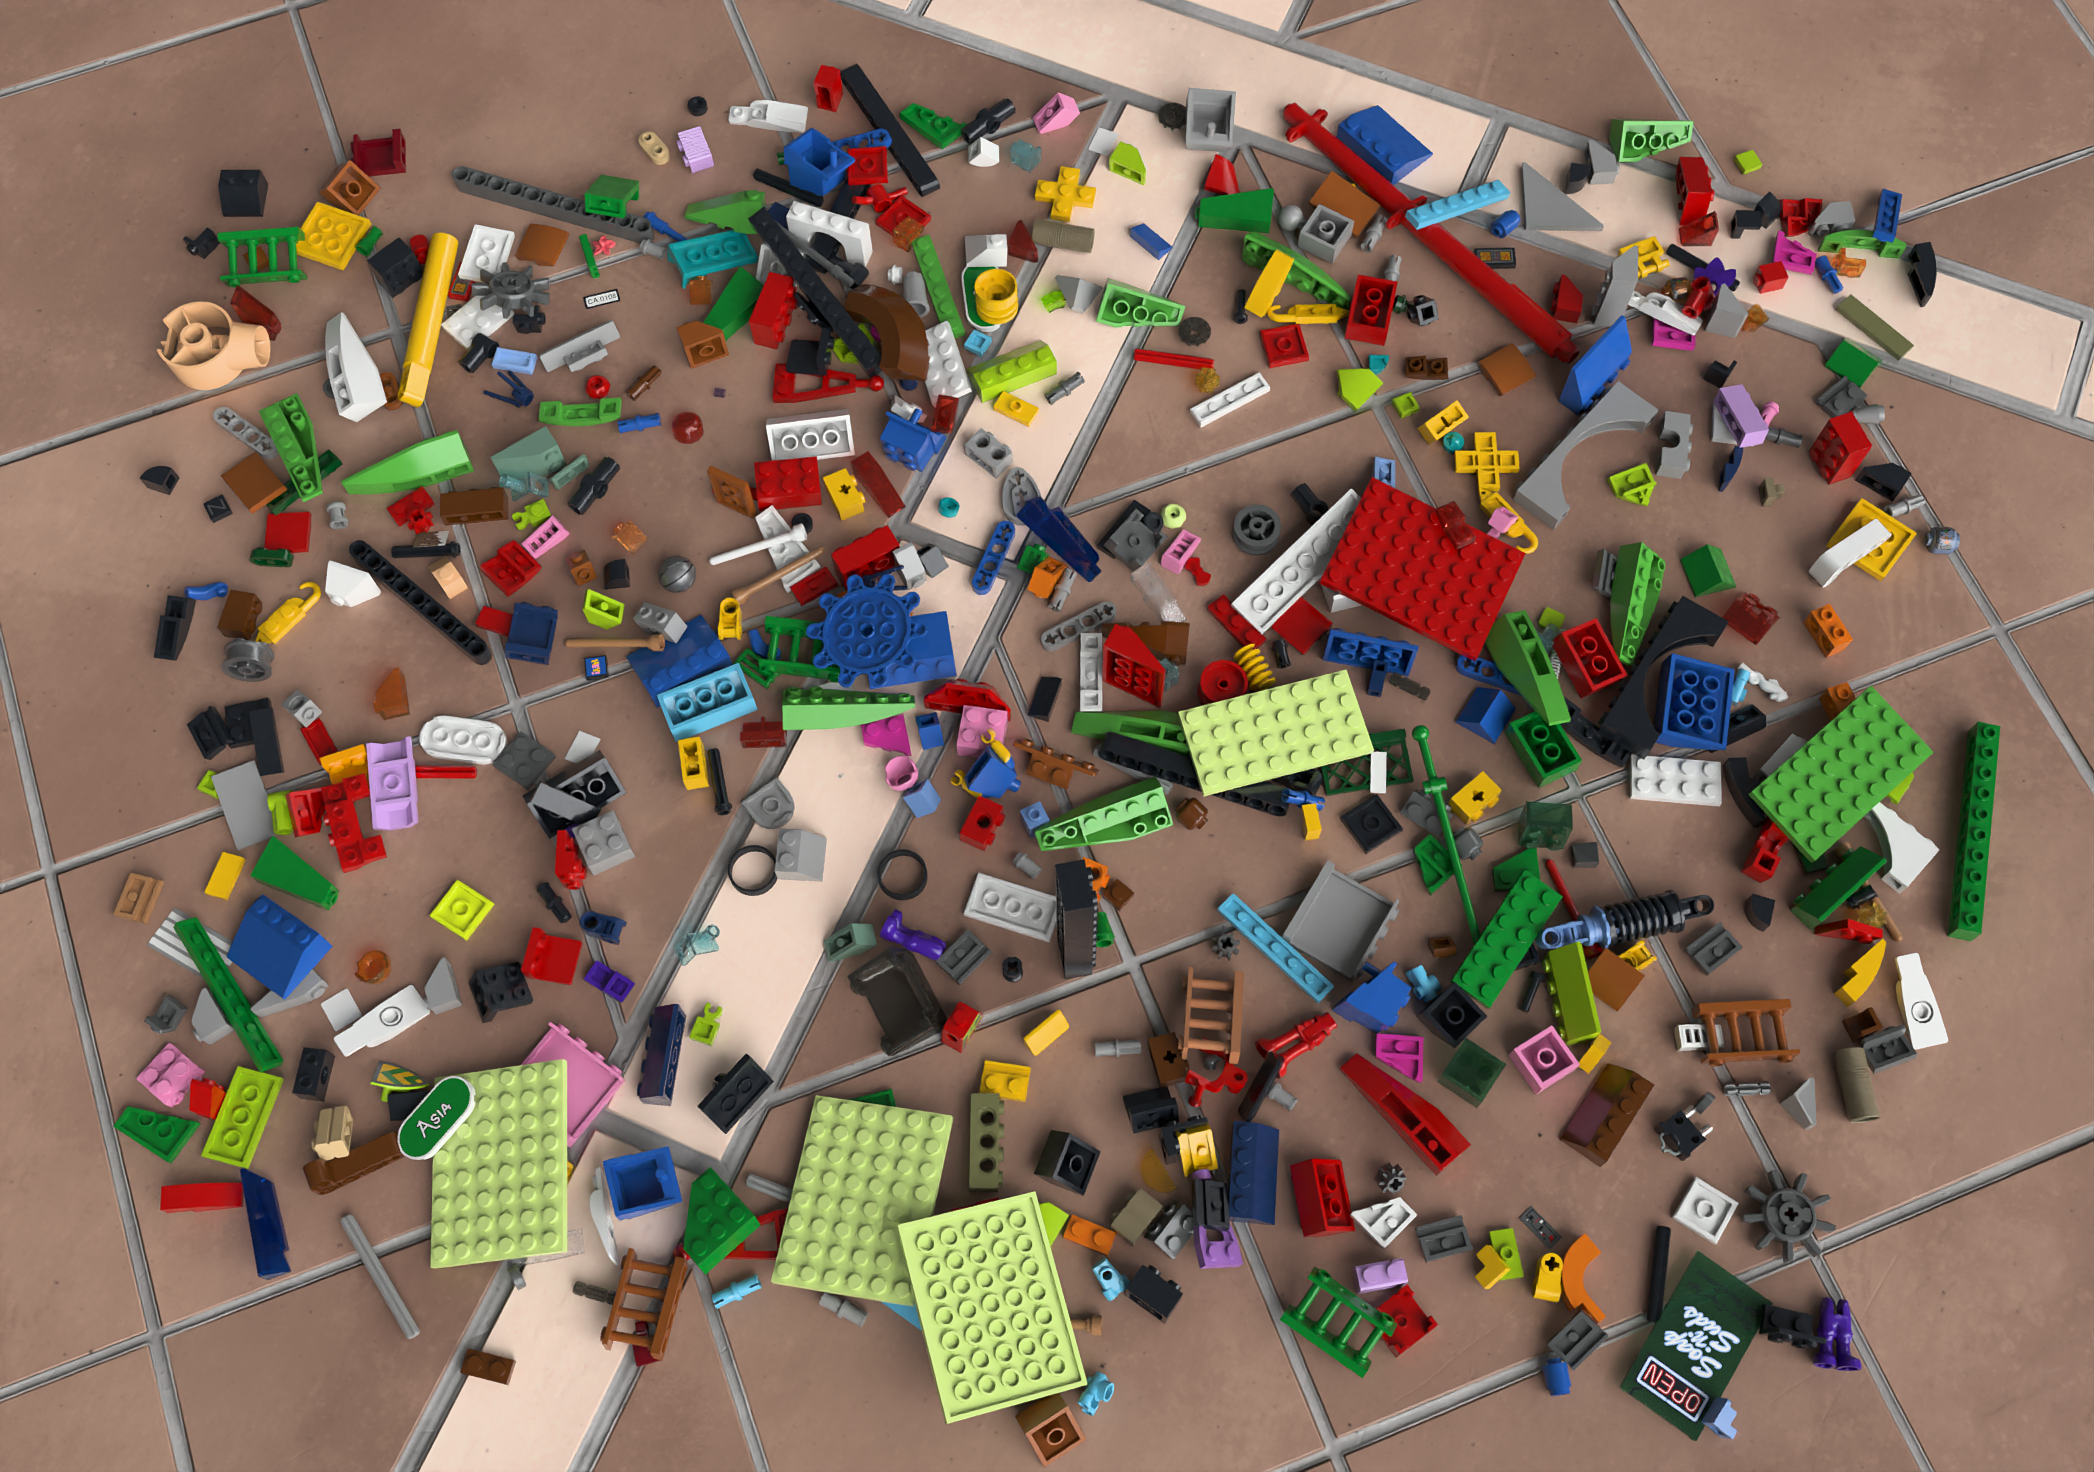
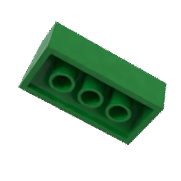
M1862 846L1855 851L1850 848L1841 857L1844 861L1839 866L1834 863L1825 871L1828 875L1823 880L1818 878L1809 886L1812 891L1806 896L1803 893L1800 894L1793 901L1795 906L1790 911L1808 929H1813L1880 869L1887 860Z

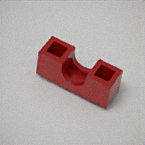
M1767 816L1741 870V873L1760 884L1773 877L1781 860L1777 854L1783 844L1790 840L1769 816Z

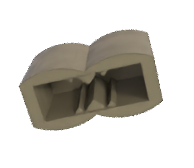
M1141 1188L1137 1192L1133 1190L1125 1200L1127 1203L1126 1207L1122 1211L1117 1209L1110 1218V1221L1113 1222L1110 1228L1131 1246L1137 1243L1163 1209V1205Z

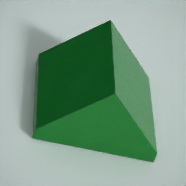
M1846 338L1824 367L1841 378L1847 376L1849 382H1853L1861 388L1880 365L1882 359L1853 340Z
M1706 544L1681 558V565L1695 598L1736 588V583L1720 548Z

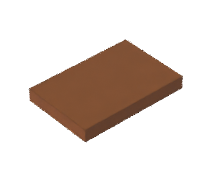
M1333 171L1330 172L1308 203L1314 209L1321 204L1353 220L1352 236L1355 238L1359 236L1380 207L1377 202Z
M256 452L221 475L251 514L287 490Z
M710 466L707 473L717 503L747 517L754 518L757 512L748 482Z

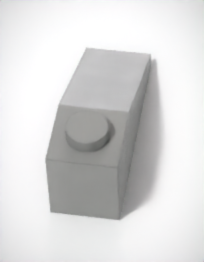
M313 968L285 1000L271 990L250 1010L262 1018L311 1002L313 999L323 995L329 985Z

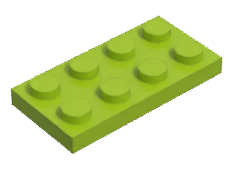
M238 1066L201 1156L248 1170L284 1079Z

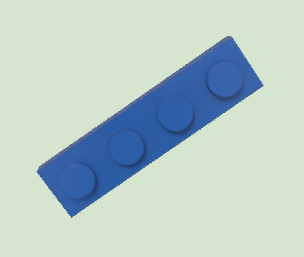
M1882 189L1879 195L1872 237L1877 238L1879 241L1893 243L1896 237L1902 194Z

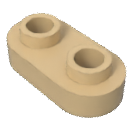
M644 132L639 136L640 148L654 164L663 165L669 161L670 153L667 146L654 132Z

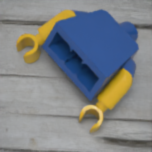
M988 728L987 731L991 734V739H987L982 734L981 740L984 743H990L991 747L986 746L966 775L960 769L954 772L960 780L956 777L951 778L953 785L958 786L961 784L962 788L975 798H978L979 795L984 798H1000L1007 789L1017 792L1021 785V781L1016 779L1015 762L1010 752L1000 740H995V731Z

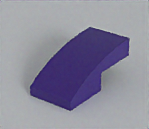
M596 960L584 978L585 982L623 1003L635 985L634 982L617 971L615 972L598 960Z

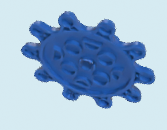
M891 574L883 575L878 584L871 588L863 584V580L859 575H852L847 580L848 591L845 596L837 598L832 594L826 593L819 599L820 606L826 610V618L821 623L810 624L806 629V634L809 638L820 639L824 643L823 650L814 657L813 663L818 669H825L833 664L840 667L838 683L842 687L852 686L855 679L861 674L869 675L874 686L883 687L887 682L886 671L888 667L893 664H900L904 668H910L915 664V656L908 650L907 646L912 639L926 636L928 626L924 622H916L910 618L911 611L920 603L919 594L909 592L902 597L896 596L893 593L895 578ZM866 627H872L874 631L867 637L862 635Z

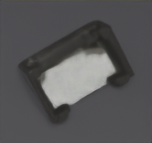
M889 947L847 976L851 982L850 987L856 995L859 994L867 997L885 1032V1035L881 1037L880 1046L888 1056H895L942 1032L943 1026L948 1019L917 959L906 948Z

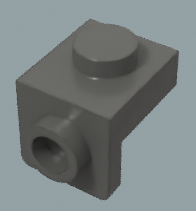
M172 995L165 996L156 1014L147 1016L144 1021L151 1026L154 1032L159 1034L176 1031L188 1008Z

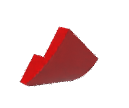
M1215 154L1204 190L1222 195L1240 193L1234 165L1223 156Z

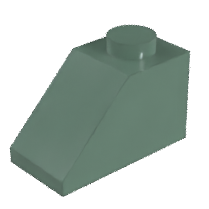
M851 923L823 940L828 962L860 955L877 946L872 924Z

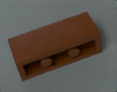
M503 487L440 494V517L446 526L508 520V496Z

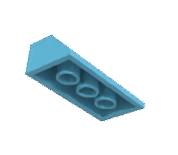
M739 663L657 695L675 742L758 710Z

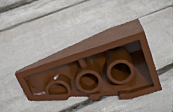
M1161 621V625H1150L1149 622H1141L1138 626H1132L1130 623H1103L1102 637L1108 638L1115 624L1124 625L1131 628L1157 660L1173 666L1186 664L1190 623Z

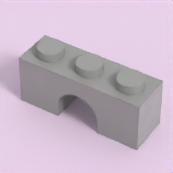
M1665 411L1660 421L1659 439L1671 442L1674 448L1662 447L1657 457V476L1681 479L1685 471L1688 472L1690 459H1687V456L1692 446L1689 436H1691L1693 430V423H1690V414Z

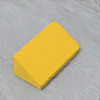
M1059 1009L1054 1011L1024 1037V1045L1034 1056H1037L1069 1028V1024Z

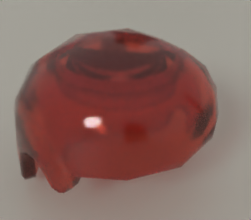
M684 411L677 414L672 420L671 426L674 438L682 444L697 442L704 434L702 420L694 412Z

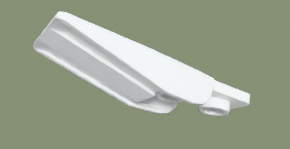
M756 100L750 103V107L731 106L729 123L775 131L804 133L808 107L772 100Z
M1633 291L1628 305L1691 335L1696 334L1703 322L1698 316L1696 319H1692L1684 315L1682 305L1660 293L1652 292L1647 297H1644L1640 293Z
M1912 953L1896 957L1895 962L1900 980L1896 983L1897 1001L1912 1047L1920 1049L1947 1043L1948 1037L1928 979L1924 975L1919 954Z
M409 985L364 1015L352 1027L335 1036L334 1042L344 1056H349L366 1045L368 1047H375L392 1039L429 1015L431 1011L426 1008L424 1000L414 986Z
M601 1167L595 1168L596 1175L593 1176V1184L596 1191L590 1195L589 1199L590 1211L609 1258L618 1266L619 1261L605 1173Z

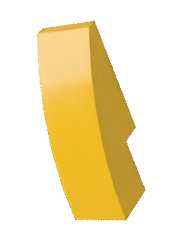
M1278 249L1274 252L1259 277L1244 307L1245 309L1261 318L1267 315V311L1271 307L1275 296L1279 294L1294 258Z
M1884 939L1875 944L1843 972L1850 980L1834 994L1847 1008L1867 990L1874 980L1885 952L1886 941Z

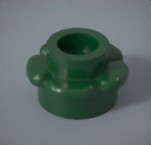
M1396 295L1392 311H1395L1396 314L1405 312L1407 309L1406 302L1408 300L1405 299V295Z

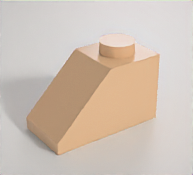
M447 556L428 566L449 599L468 588Z

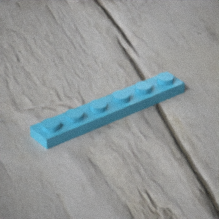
M1499 180L1407 210L1405 217L1418 230L1508 199L1511 192Z
M1234 893L1218 907L1217 911L1317 1004L1334 988V985Z

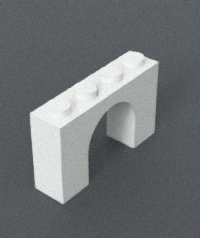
M796 201L793 202L786 216L788 229L791 233L811 248L818 236L817 232L826 233L843 245L847 262L852 264L860 263L866 267L873 253L868 223Z

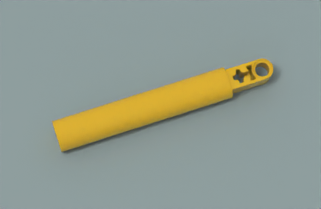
M434 233L431 236L397 395L399 401L416 408L422 405L425 398L459 244L455 237L446 233Z

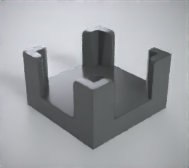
M1137 509L1132 512L1104 544L1112 554L1134 573L1143 566L1167 538L1160 530L1155 535L1140 522L1143 514Z

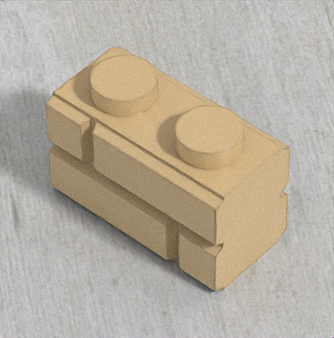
M347 1106L320 1110L319 1119L314 1122L316 1138L312 1139V1149L314 1153L317 1152L320 1159L330 1160L334 1159V1157L348 1156L353 1117Z

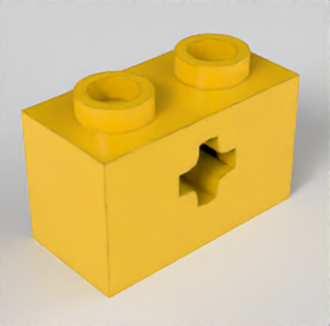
M846 468L823 477L825 489L841 521L864 512L863 503L866 501L863 493L857 491L855 477L853 474L849 475Z
M700 736L678 740L682 778L687 790L709 787L705 749Z
M1482 771L1456 793L1448 804L1452 806L1451 810L1465 824H1468L1471 820L1476 822L1484 814L1483 810L1486 807L1491 809L1499 802L1498 796L1502 790Z

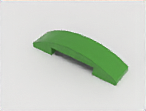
M1846 230L1825 236L1818 248V252L1839 253L1842 247L1879 250V257L1899 259L1906 248V243L1897 238L1894 239L1893 243L1879 241L1877 238L1872 237L1873 231Z
M621 397L600 399V403L563 405L561 401L540 402L539 421L560 426H591L611 422L620 418L622 399Z

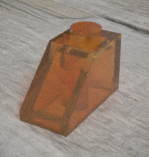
M399 667L394 668L375 692L376 701H373L376 714L379 713L384 720L410 715L405 675Z

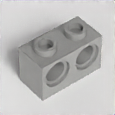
M982 428L964 444L965 455L994 478H997L1013 462L1010 447L1006 444H1001L991 432H986Z

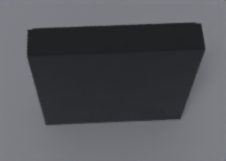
M1378 794L1340 817L1342 823L1365 854L1403 831L1401 825Z

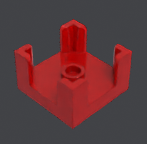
M1408 1284L1376 1308L1381 1313L1389 1314L1394 1319V1322L1398 1324L1391 1337L1385 1332L1381 1336L1396 1358L1438 1326L1431 1315L1427 1317L1414 1300L1413 1296L1415 1294Z

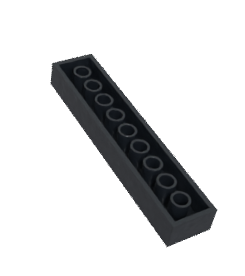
M1085 859L1055 865L1057 940L1065 980L1092 975V967H1096L1098 900L1096 891H1092L1091 867H1086Z

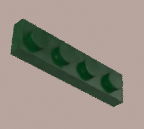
M327 450L318 457L321 481L343 465L340 459L330 450ZM292 479L283 484L287 489L284 493L266 504L276 516L297 499L301 498Z

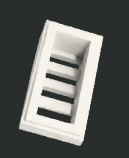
M1677 1025L1674 1028L1677 1051L1709 1049V1045L1704 1042L1703 1032H1706L1705 1025ZM1715 1025L1719 1049H1724L1721 1025ZM1694 1032L1698 1033L1699 1042H1696ZM1686 1033H1689L1691 1042H1687Z

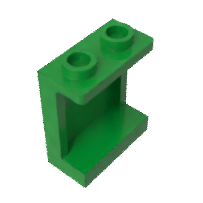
M601 174L585 192V212L624 218L626 216V203L629 200L637 201L640 198L639 181Z

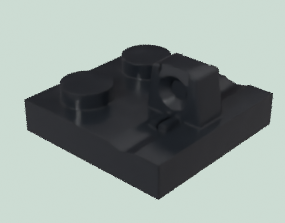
M268 697L225 706L226 727L234 741L228 743L231 749L254 744L249 711L272 708L271 700Z

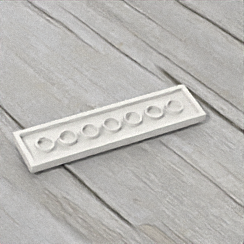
M1351 488L1231 604V607L1261 634L1267 631L1287 609L1322 577L1361 497Z

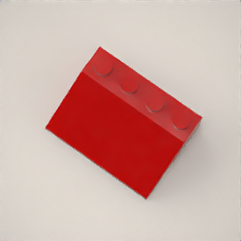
M1115 624L1103 645L1102 681L1161 708L1166 670L1131 628Z

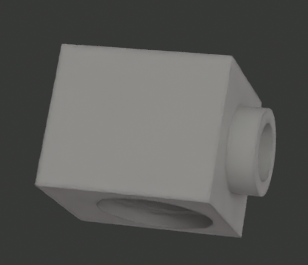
M298 689L281 704L306 728L322 713Z

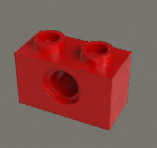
M979 795L959 833L960 841L985 851L987 845L991 846L996 834L994 832L997 826L1001 827L1006 815H1004L1003 806ZM981 821H987L990 823L987 827L984 828L978 826V824Z

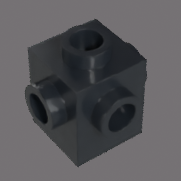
M1418 295L1413 297L1412 301L1406 302L1408 308L1406 315L1410 322L1419 326H1426L1439 319L1434 299L1425 295Z

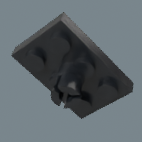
M746 1053L727 1074L721 1073L715 1077L714 1080L716 1082H713L712 1091L697 1107L724 1134H727L774 1081Z

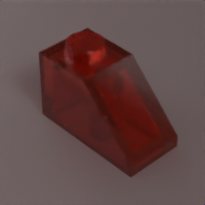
M938 395L931 431L952 434L958 415L959 398Z

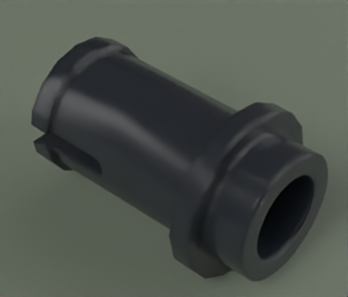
M1285 640L1274 641L1271 650L1275 653L1279 669L1287 668L1286 664L1288 667L1291 666L1287 652L1288 644L1285 643Z
M1869 884L1867 887L1850 895L1846 900L1853 910L1856 908L1861 909V905L1877 898L1878 895Z

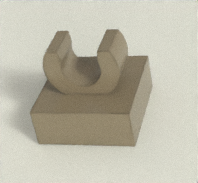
M1764 478L1758 488L1762 507H1770L1775 499H1781V494L1785 493L1784 485H1774L1773 478Z

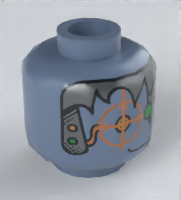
M1934 526L1924 537L1925 546H1928L1929 552L1933 554L1949 555L1958 549L1960 543L1959 533H1956L1955 529L1951 527Z

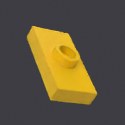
M1005 391L1002 392L993 406L994 411L1030 427L1039 413L1038 407Z

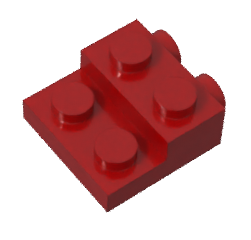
M557 830L555 875L567 889L578 890L580 887H583V879L587 877L586 866L578 858L579 847L574 843V839L570 837L566 830Z

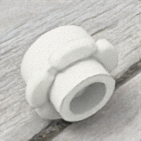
M893 265L892 269L888 270V280L893 285L902 283V267Z

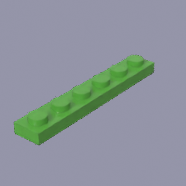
M930 234L912 239L911 246L939 323L947 320L950 323L955 339L965 336V330Z

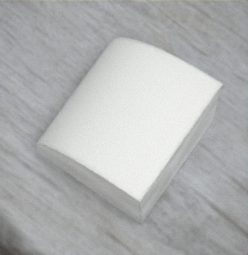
M980 137L968 146L969 163L979 167H988L999 163V146Z

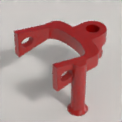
M1199 1049L1200 1051L1222 1057L1224 1069L1215 1081H1209L1189 1069L1184 1083L1196 1086L1192 1096L1188 1098L1189 1104L1192 1107H1199L1202 1104L1201 1097L1205 1089L1218 1093L1223 1089L1224 1085H1227L1229 1092L1233 1094L1240 1093L1247 1083V1073L1229 1063V1054H1225V1051Z

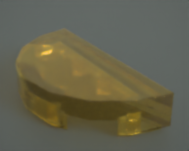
M1151 1148L1145 1154L1141 1163V1175L1144 1182L1150 1189L1158 1193L1176 1191L1177 1187Z

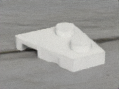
M896 395L891 401V411L907 421L910 419L915 408L922 411V408L914 403L910 405ZM922 413L918 422L923 423L927 415Z
M1399 1197L1388 1202L1354 1211L1350 1216L1382 1249H1385L1417 1214Z

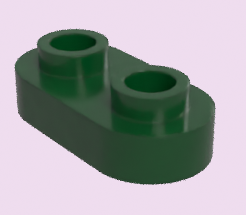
M256 548L251 551L249 561L264 567H291L294 556L286 549L268 550Z

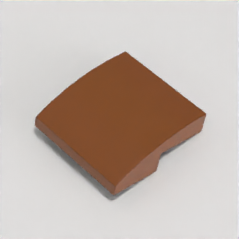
M530 224L515 256L518 260L535 261L539 266H555L569 233L547 225Z
M1513 343L1477 362L1486 379H1491L1499 396L1536 377L1526 358Z
M1607 947L1588 971L1593 994L1617 1012L1645 977L1642 972Z

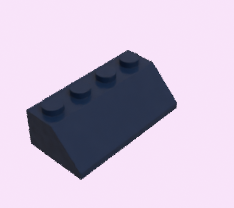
M679 1004L655 1007L654 1014L650 1016L649 1028H651L650 1037L646 1038L645 1042L647 1056L641 1064L643 1079L642 1082L638 1083L637 1096H639L643 1104L671 1106L686 1022V1014Z
M1233 1122L1228 1187L1230 1222L1275 1225L1279 1129L1254 1122Z

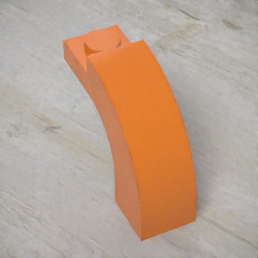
M1584 1233L1565 1250L1561 1257L1563 1268L1560 1296L1569 1311L1578 1307L1585 1311L1596 1323H1599L1606 1316L1587 1294L1583 1284V1274L1587 1265L1602 1252Z

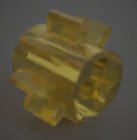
M1201 368V372L1196 374L1195 385L1199 387V392L1214 393L1213 388L1219 387L1220 376L1215 373L1216 369Z
M1864 903V907L1861 910H1857L1860 917L1857 922L1876 928L1887 924L1884 919L1887 912L1880 909V905L1874 903L1872 906Z

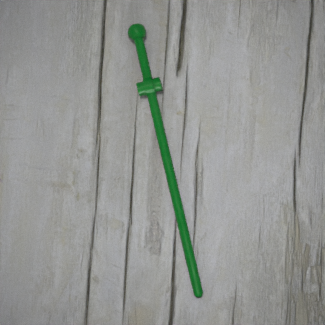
M1419 725L1413 728L1412 737L1419 743L1428 780L1422 781L1425 795L1432 793L1474 945L1480 936L1441 793L1442 790H1447V783L1444 776L1438 778L1427 742L1429 730L1426 726Z

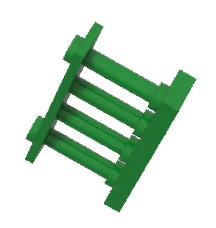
M299 227L218 233V241L228 248L229 275L220 276V280L228 285V287L236 288L240 287V284L280 281L299 283L300 280L307 279V275L298 270L296 244L298 241H305V233ZM280 242L288 243L289 271H278L276 245ZM258 244L268 245L269 272L258 273L256 251ZM240 245L248 246L249 274H238L236 248Z
M766 616L765 633L770 634L767 659L759 658V672L767 675L785 674L828 679L831 682L837 683L840 667L836 664L825 669H818L814 666L813 659L821 652L822 641L820 639H813L810 664L797 663L800 640L803 637L809 638L806 634L807 627L810 624L821 622ZM780 635L792 637L789 662L776 660Z
M1314 1266L1307 1277L1313 1282L1297 1307L1289 1304L1280 1321L1363 1379L1372 1363L1367 1356L1382 1334L1385 1332L1391 1337L1398 1324L1394 1322V1319L1389 1314L1381 1313L1332 1279L1326 1270L1318 1269ZM1322 1288L1331 1294L1333 1299L1319 1320L1314 1321L1306 1316L1305 1312ZM1343 1303L1355 1312L1339 1336H1335L1327 1330L1326 1326ZM1362 1318H1365L1375 1325V1328L1360 1350H1355L1347 1344V1340Z

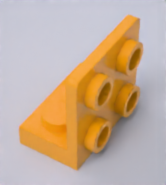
M364 744L320 758L322 767L329 773L331 784L343 782L342 779L365 773L370 791L367 748Z

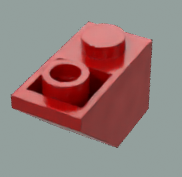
M1561 274L1559 282L1554 284L1553 294H1556V298L1552 299L1550 311H1554L1553 318L1555 320L1577 323L1581 314L1583 294L1566 275Z
M202 1078L201 1081L192 1079L190 1082L189 1111L198 1116L216 1120L226 1096L225 1087L207 1078Z

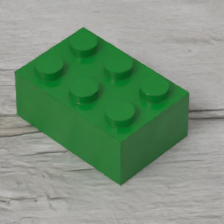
M1536 711L1511 722L1505 732L1538 788L1576 771L1582 763L1581 757L1561 725L1549 726Z

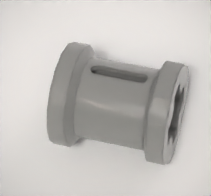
M333 502L326 506V510L330 514V528L338 530L344 529L349 525L348 519L345 516L346 505L344 503Z

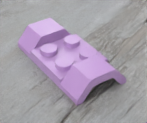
M405 737L399 742L386 744L366 743L373 829L390 831L414 826L418 823V795L411 737Z

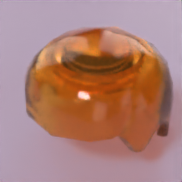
M369 951L357 961L358 971L354 974L361 982L377 985L382 983L389 977L391 972V959L383 951Z

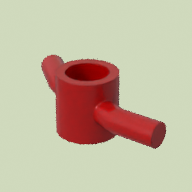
M876 184L868 189L867 197L853 196L852 203L860 205L872 204L876 212L882 213L892 205V200L899 198L901 195H907L908 191L906 187H903L894 192L887 193L883 185Z

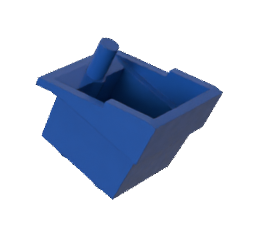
M814 128L808 129L784 146V164L788 165L790 185L815 193L818 196H824L844 181L845 169L855 162V158L832 144L828 137Z
M915 408L908 421L899 415H894L887 411L886 415H888L889 421L880 437L886 458L892 462L899 461L903 463L909 470L915 471L916 469L922 472L932 455L939 453L947 437L917 423L923 413L918 408Z
M1366 961L1361 969L1373 977L1366 983L1364 982L1354 992L1350 991L1334 1005L1332 1011L1349 1022L1355 1021L1377 1034L1382 1030L1386 1031L1389 1026L1393 1027L1399 1018L1398 1010L1400 1007L1404 1008L1411 997L1408 995L1411 987L1392 974L1397 965L1396 962H1392L1379 970Z
M669 1146L602 1161L615 1217L620 1221L636 1218L683 1202Z

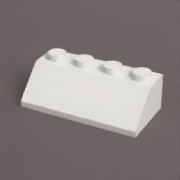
M849 409L771 418L766 421L772 461L817 456V460L855 455Z

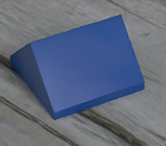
M1477 687L1456 723L1495 744L1516 708L1501 689Z

